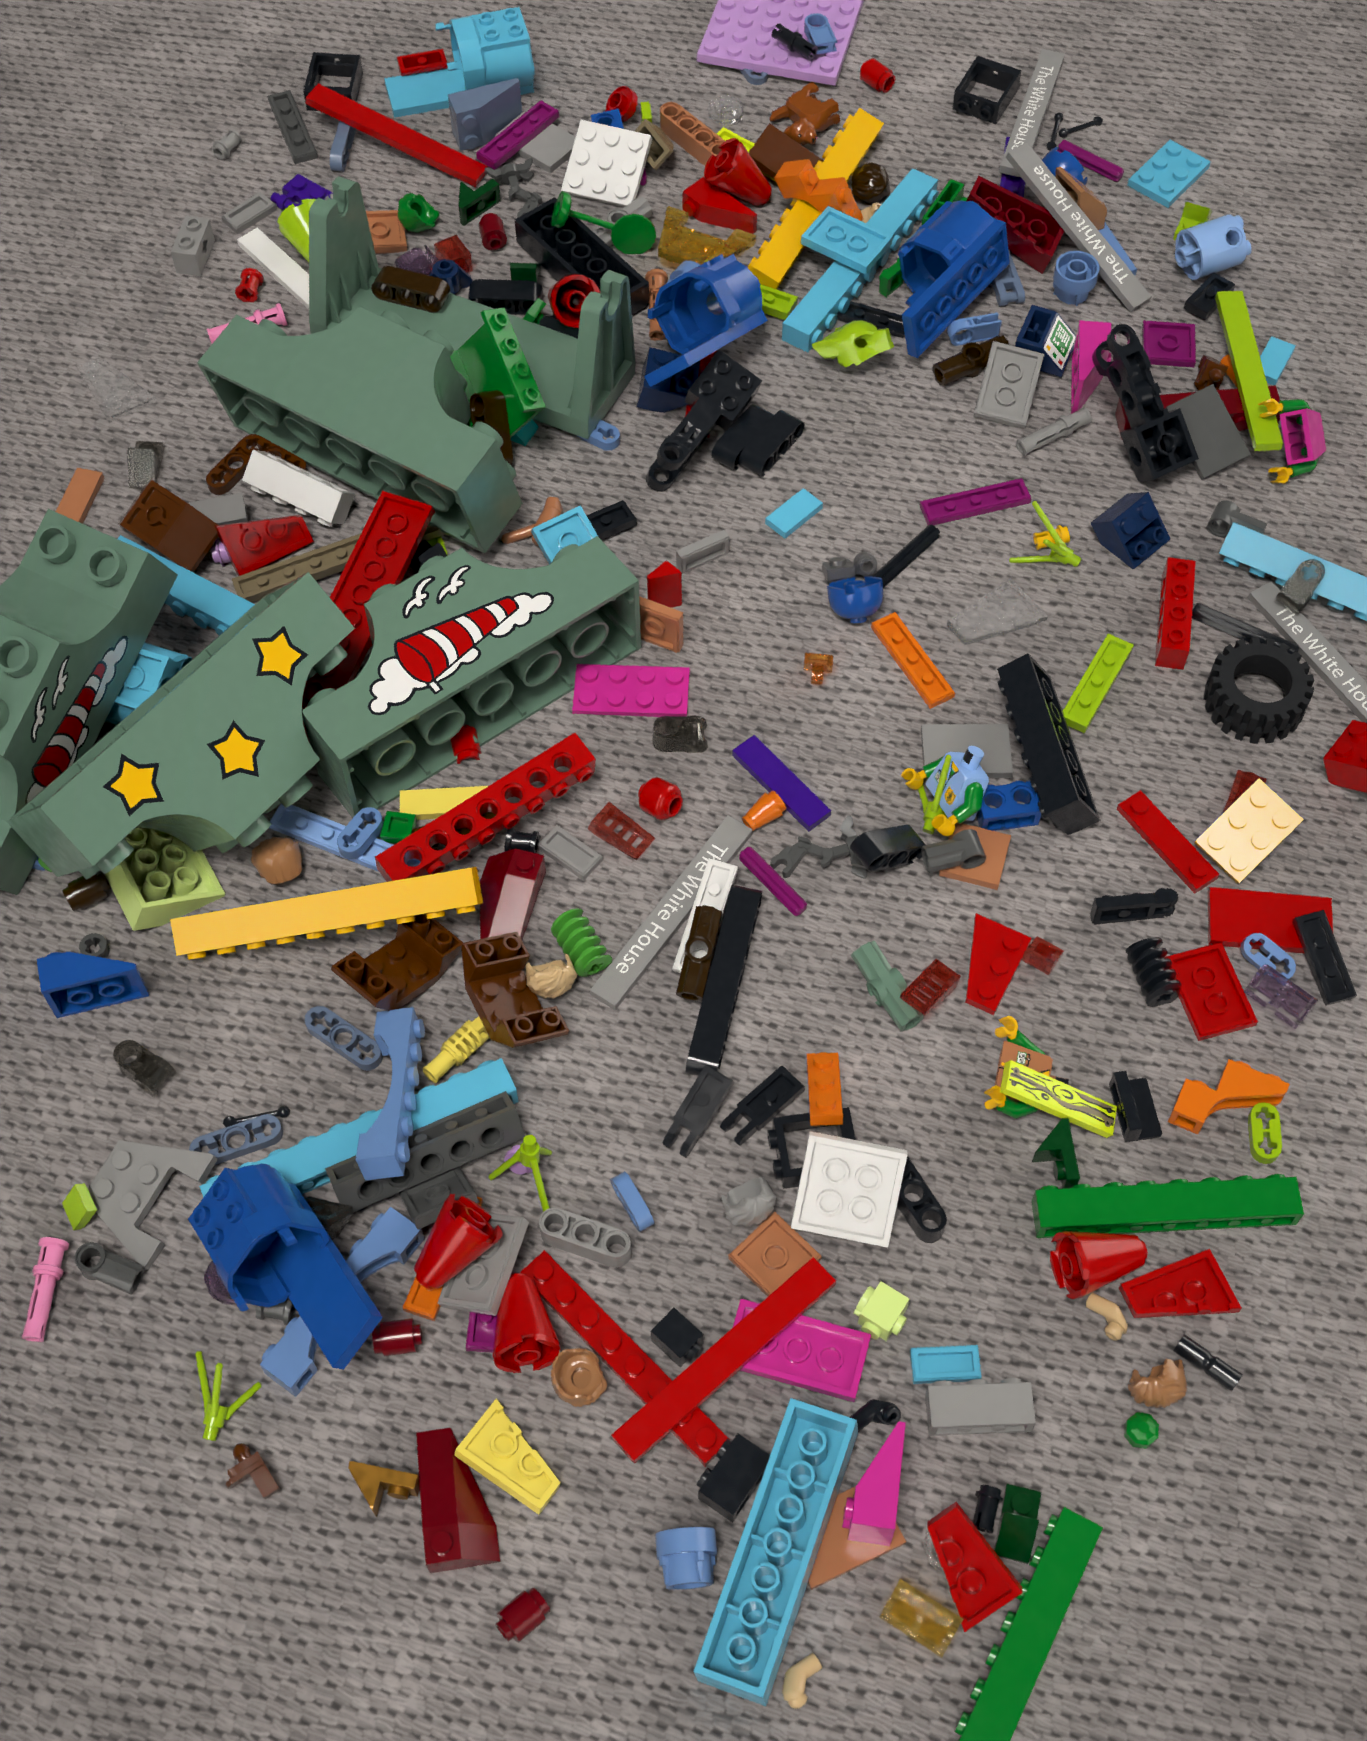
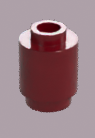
M487 213L482 216L479 222V231L483 246L488 250L503 248L507 242V237L502 219L494 213Z
M413 1318L380 1322V1326H376L372 1331L374 1353H383V1356L415 1353L417 1350L416 1345H422L421 1325H414Z
M535 1588L530 1589L528 1592L523 1590L496 1613L499 1621L495 1625L507 1641L513 1638L519 1643L546 1620L545 1615L550 1612V1608Z

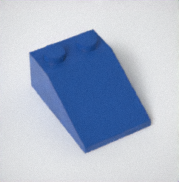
M54 952L46 957L36 959L41 992L56 1018L149 996V991L135 963L74 952Z

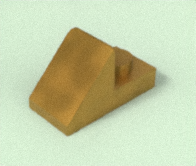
M354 1461L349 1462L348 1469L375 1517H377L384 1490H388L387 1495L397 1499L406 1500L408 1495L418 1497L420 1483L417 1474Z

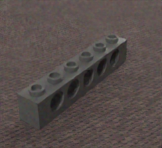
M505 1091L414 1130L412 1136L408 1137L410 1160L405 1162L404 1176L367 1180L366 1182L356 1162V1155L327 1167L325 1170L345 1216L352 1212L360 1211L366 1206L382 1199L390 1198L398 1192L472 1160L480 1159L486 1154L502 1147L510 1146L516 1141L523 1139L525 1134L516 1107Z

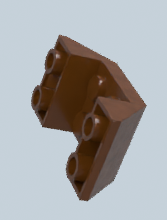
M152 479L148 480L118 523L125 530L191 572L195 571L219 537L214 527L218 525L217 523Z
M426 913L414 915L415 921L398 924L395 939L365 959L353 951L332 965L331 970L376 1008L390 1011L401 1008L434 985L461 951V946L464 942L434 918L427 919Z
M518 932L464 942L462 944L465 990L491 1040L515 1048L568 1035L570 1031L557 1006L543 1009L537 996L527 986V977L523 969L530 955Z

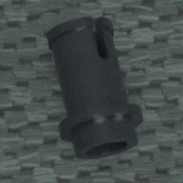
M981 1485L980 1491L978 1490L975 1493L978 1500L973 1524L979 1531L985 1532L987 1530V1533H993L994 1531L993 1527L998 1504L1003 1502V1498L1000 1496L1001 1490L996 1487Z

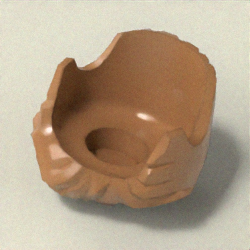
M273 837L260 842V845L252 850L251 863L255 866L261 878H265L268 883H284L296 878L302 872V855L298 845L299 842L290 838Z
M579 1348L565 1349L559 1352L555 1361H553L551 1370L553 1389L560 1399L573 1406L582 1407L595 1402L607 1388L603 1371L599 1367V1359L593 1352Z
M1165 1359L1164 1365L1152 1368L1149 1377H1140L1139 1372L1134 1369L1128 1389L1135 1402L1139 1404L1144 1403L1148 1407L1166 1408L1185 1397L1187 1381L1182 1360L1178 1359L1173 1362L1171 1359Z

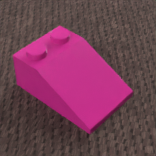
M1079 320L1072 352L1071 414L1083 407L1103 378V376L1099 375L1093 363L1092 355L1099 344L1107 341V335L1111 331L1110 322ZM1102 350V358L1107 362H1111V353L1108 350Z
M898 1421L855 1487L853 1498L847 1497L842 1528L849 1529L848 1540L890 1546L896 1526L906 1422Z

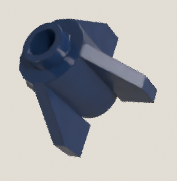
M447 259L436 262L429 275L446 281L450 286V293L454 295L457 294L460 288L470 287V283L473 281L472 277L459 265Z

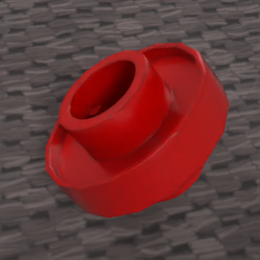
M627 86L617 88L608 98L606 111L619 108L622 123L626 122L636 112L638 104L636 92Z

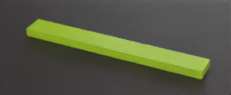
M1243 291L1217 292L1215 300L1254 451L1281 450L1283 441L1276 415L1266 418L1259 416V414L1267 412V407L1258 404L1271 399Z

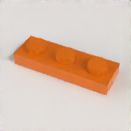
M807 1053L810 1126L843 1125L838 1053Z

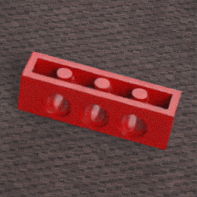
M1167 558L1161 579L1155 666L1184 669L1190 652L1196 561Z

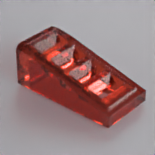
M611 802L604 806L588 827V830L636 861L655 840V837ZM611 819L613 822L607 827L604 823ZM618 825L622 826L623 828L618 834L613 831ZM629 830L633 834L625 841L622 837ZM637 837L642 838L643 841L636 849L631 846Z
M935 959L901 993L900 998L925 1016L953 992L961 976L938 959ZM925 984H927L928 986H930V987H931L932 989H934L936 992H934L933 990H931V989H930L929 987H927ZM919 989L922 990L923 992H925V993H926L927 995H929L931 998H929V997H927L926 995H924L922 992L919 991Z

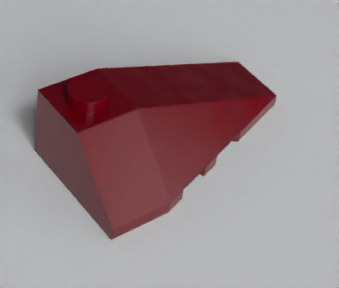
M515 848L488 857L480 879L483 903L480 904V939L518 932L521 940H523L546 874L544 855Z
M451 1427L417 1432L425 1561L429 1572L436 1573L500 1562L497 1526L469 1466L454 1456L455 1449L459 1445Z

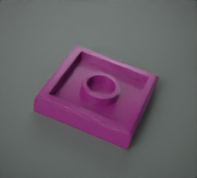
M1143 320L1142 346L1148 355L1151 365L1195 368V324Z

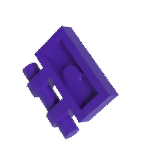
M297 174L282 187V195L276 192L271 195V201L284 211L291 204H294L295 207L303 204L301 201L303 199L320 198L325 200L327 195L331 199L330 194L333 193Z

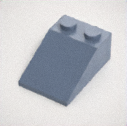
M518 78L448 94L452 133L460 151L484 146L522 113L520 81Z

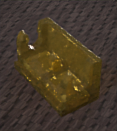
M901 1579L879 1617L941 1658L963 1621L961 1617Z

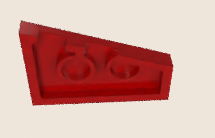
M300 515L214 526L238 576L257 570L314 542L303 517Z
M976 913L965 1003L994 1015L1032 938Z
M1210 1249L1124 1282L1119 1286V1290L1134 1318L1239 1313L1242 1309Z
M957 1502L927 1521V1528L940 1565L947 1578L949 1590L959 1612L964 1632L1023 1593L1021 1584Z

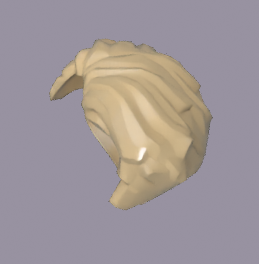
M565 954L567 965L562 960L531 966L530 963L526 964L527 986L534 994L543 999H554L572 988L578 974L568 954Z

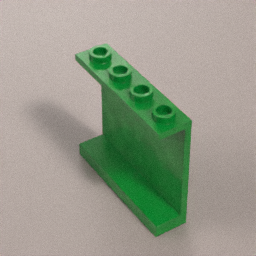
M505 308L483 310L480 314L484 324L458 350H454L450 358L455 369L467 381V387L464 391L469 403L474 393L499 390L503 393L506 400L510 437H512L546 406ZM470 418L467 425L473 427L472 419Z

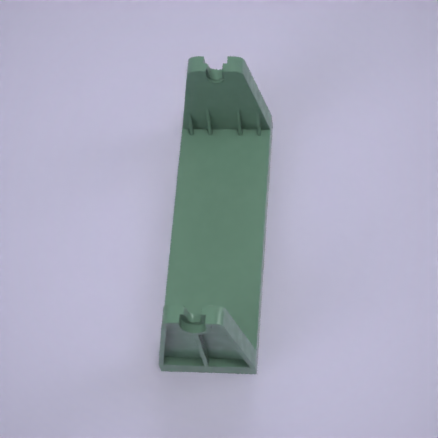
M338 176L332 182L333 199L323 200L317 198L309 211V324L311 334L335 326L350 316L360 306L380 316L385 310L392 311L408 324L410 330L423 336L428 330L435 331L451 344L453 350H458L484 324L480 313L483 310L494 308L452 293L449 294L440 311L436 313L378 299L372 293L371 285L382 268L378 267L360 184ZM611 270L606 271L600 279V293L591 291L582 304L578 339L507 313L546 406L533 419L589 439L599 421L603 420L635 375V348L629 277Z

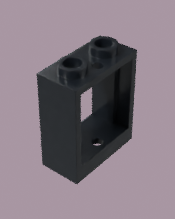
M313 52L303 90L305 103L306 96L320 83L321 76L351 77L349 87H325L357 102L363 77L360 55ZM306 104V109H307V110H310V111H319V110H317V109H315V108H313V107H311V106H309V105Z
M977 56L955 89L952 110L997 124L1019 89L1022 70ZM976 82L1004 91L998 102L979 97L970 92Z
M842 1108L843 1125H836L838 1137L856 1140L850 1108ZM810 1113L773 1118L772 1130H767L769 1148L776 1149L777 1159L773 1160V1171L775 1179H781L783 1189L799 1187L802 1168H790L784 1132L834 1125L810 1126Z

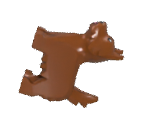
M813 82L805 85L802 90L792 93L785 105L772 111L769 119L770 121H775L788 117L794 123L787 127L783 133L802 146L806 144L814 145L817 140V133L833 124L840 123V116L836 113L839 111L838 103L832 98L824 102L818 100L814 94H811L819 91V87Z

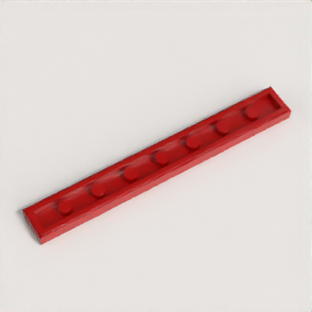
M319 83L306 96L307 105L474 187L487 174L485 168H488V166Z
M812 1257L611 1435V1438L635 1464L834 1287L836 1280Z

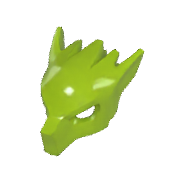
M855 320L842 327L835 328V331L826 336L824 340L812 343V347L825 359L832 358L833 360L837 358L838 363L846 368L852 364L858 366L872 356L892 349L894 344L889 328L877 329L872 323Z

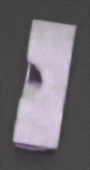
M1268 964L1263 965L1244 990V993L1262 1006L1266 1007L1268 1004H1271L1277 1008L1274 1014L1294 1029L1303 1023L1318 1002L1316 998ZM1267 972V973L1265 974V976L1263 977V979L1261 980V982L1258 984V986L1255 987V986L1257 985V983L1259 982V980H1260V979L1262 978V976L1264 975V973ZM1252 986L1260 993L1265 995L1267 998H1269L1271 1001L1267 1002L1262 997L1257 995L1255 992L1250 990L1249 987ZM1308 1003H1311L1310 1006H1309V1007L1306 1009V1011L1303 1013V1015L1301 1016V1018H1299V1015L1301 1014V1012L1303 1011V1009L1306 1007V1005H1307ZM1283 1008L1285 1011H1287L1292 1016L1301 1021L1300 1024L1296 1023L1294 1020H1292L1287 1015L1282 1013L1279 1009Z

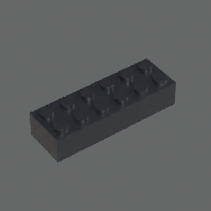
M555 197L515 219L517 243L557 281L570 274H581L593 280L600 290V279L606 271L611 270L629 277L632 315L649 305V282L580 219L568 216L563 227L557 228L552 226V215L557 201Z
M1029 653L997 668L1001 679L997 683L1002 694L1007 697L1008 704L1005 707L1010 718L1015 721L1016 727L1013 728L1018 742L1023 745L1022 759L1025 765L1031 769L1033 776L1029 777L1034 791L1039 793L1041 801L1038 802V807L1043 817H1049L1055 828L1060 827L1067 835L1101 821L1051 676Z

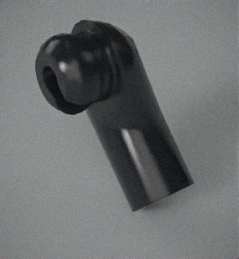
M872 1399L849 1418L857 1420L858 1432H860L871 1422L894 1425L900 1420L901 1412L891 1402Z

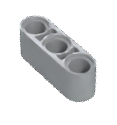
M549 1208L539 1218L541 1237L546 1244L616 1268L624 1266L631 1258L630 1237L621 1229L560 1208ZM552 1223H559L563 1226L557 1232H550L546 1229ZM584 1233L593 1236V1239L586 1243L577 1240ZM613 1244L624 1246V1250L620 1253H611L608 1248Z

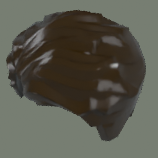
M867 163L854 171L851 178L853 195L872 204L880 203L884 196L889 197L891 193L889 177L884 167L876 163Z

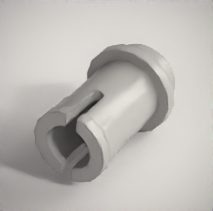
M229 130L221 140H216L212 147L215 157L227 159L231 154L230 152L241 143L240 135L234 130Z

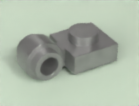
M866 551L858 553L852 562L845 557H833L829 559V562H822V571L828 581L855 577V574L869 576L877 569L876 558ZM869 561L867 565L862 566L864 562Z

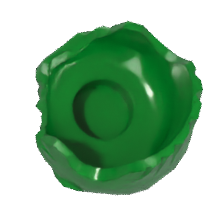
M408 193L399 200L398 219L406 230L420 233L435 227L434 223L439 217V211L435 210L421 194L414 195L413 193Z

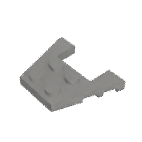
M119 1140L88 1190L97 1208L96 1213L135 1260L144 1266L145 1269L149 1270L165 1244L139 1230L142 1221L174 1171H178L203 1184L218 1159L210 1153Z

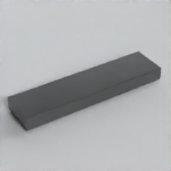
M288 90L267 96L294 164L317 159L316 149L291 91Z

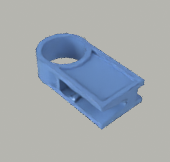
M819 13L808 15L804 22V33L808 41L818 47L817 54L836 51L834 43H837V39L827 17Z
M998 312L960 318L948 326L947 334L951 343L955 346L985 341L999 335L1002 321L998 320ZM966 330L964 333L956 335L959 331Z

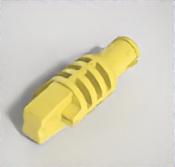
M478 1016L473 1021L468 1020L454 1035H451L442 1044L441 1052L428 1065L422 1068L423 1073L430 1081L437 1083L454 1065H462L472 1053H475L489 1039L480 1017Z

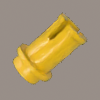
M1057 525L1055 530L1064 543H1069L1070 535L1068 528ZM1049 531L1033 533V541L1035 545L1037 544V550L1047 547L1043 543L1045 539L1054 544L1056 543Z

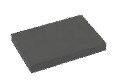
M1214 384L1166 407L1168 411L1181 408L1199 457L1192 464L1201 480L1251 455Z

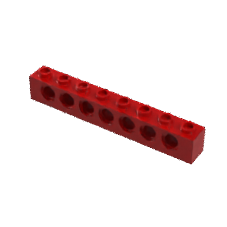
M576 733L571 734L375 856L378 871L386 882L441 873L445 869V865L453 860H462L470 853L472 848L479 844L485 845L489 843L499 831L504 828L511 829L526 814L538 812L544 807L545 802L553 797H562L572 785L577 782L583 783L590 779L595 772L596 758ZM564 766L569 770L567 772H559L556 768ZM539 781L544 783L545 785L543 787L536 788L531 784ZM510 797H517L520 799V801L517 803H510L507 801V799ZM486 812H492L496 815L491 819L482 817ZM460 828L471 830V832L465 835L459 834L456 831ZM441 843L446 846L442 850H434L431 848L434 844ZM411 859L420 861V864L417 866H408L406 863Z

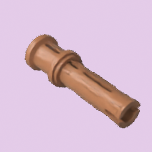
M652 269L645 275V279L649 282V309L655 308L657 293L660 287L664 286L668 281L667 273L661 269ZM649 319L650 339L663 340L665 335L657 319Z

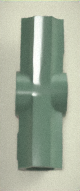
M875 941L860 946L851 954V957L867 981L866 986L870 996H875L878 1000L875 1003L878 1006L883 1005L900 1031H907L923 1020L924 1014L908 993L907 984L902 974L896 968L890 966Z

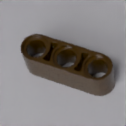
M384 266L371 285L372 293L378 299L431 313L440 311L451 291L448 283L441 278L393 266Z
M499 390L472 394L470 398L472 426L476 422H483L496 430L503 439V445L500 447L502 455L512 466L513 452L506 400L503 393Z

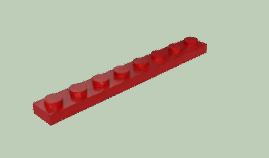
M545 1250L520 1271V1273L533 1279L541 1298L645 1405L672 1382L656 1363ZM699 1407L671 1431L705 1467L716 1457L723 1443L729 1439Z

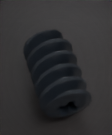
M1160 937L1140 940L1126 949L1128 961L1132 964V970L1137 975L1136 980L1141 985V992L1146 996V1004L1150 1007L1173 1002L1179 996L1175 991L1181 987L1180 980H1172L1177 975L1176 971L1168 969L1172 965L1171 959H1162L1168 952L1166 948H1159L1163 944V940Z

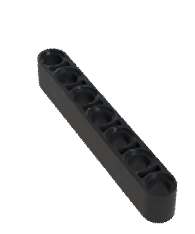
M732 885L687 1058L685 1070L687 1074L699 1076L705 1065L716 1071L720 1069L726 1046L724 1042L728 1038L733 1018L731 1014L734 1013L739 993L738 987L741 985L746 965L744 962L748 957L752 941L751 934L754 933L759 913L757 910L761 905V890Z

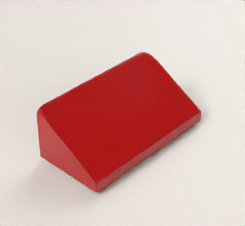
M443 49L397 57L401 76L447 68V60Z
M665 561L647 576L648 599L670 608L681 606V571L670 562Z

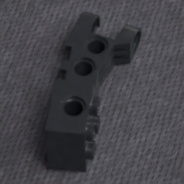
M1125 324L1116 325L1107 335V341L1102 342L1095 349L1092 360L1099 375L1108 377L1124 407L1131 428L1120 432L1137 480L1140 483L1157 479L1198 460L1199 457L1181 408L1168 411L1167 408L1164 409L1159 395L1161 393L1158 382H1154L1150 367H1152L1150 360L1132 327ZM1123 334L1127 338V345H1119L1115 340V335ZM1102 350H1108L1113 354L1112 362H1107L1102 358Z
M718 350L689 388L685 402L692 408L670 436L668 435L662 442L657 452V459L650 466L646 475L648 486L659 492L670 488L716 425L727 431L740 417L757 394L762 380L721 350ZM654 473H664L667 477V480H657L654 477Z

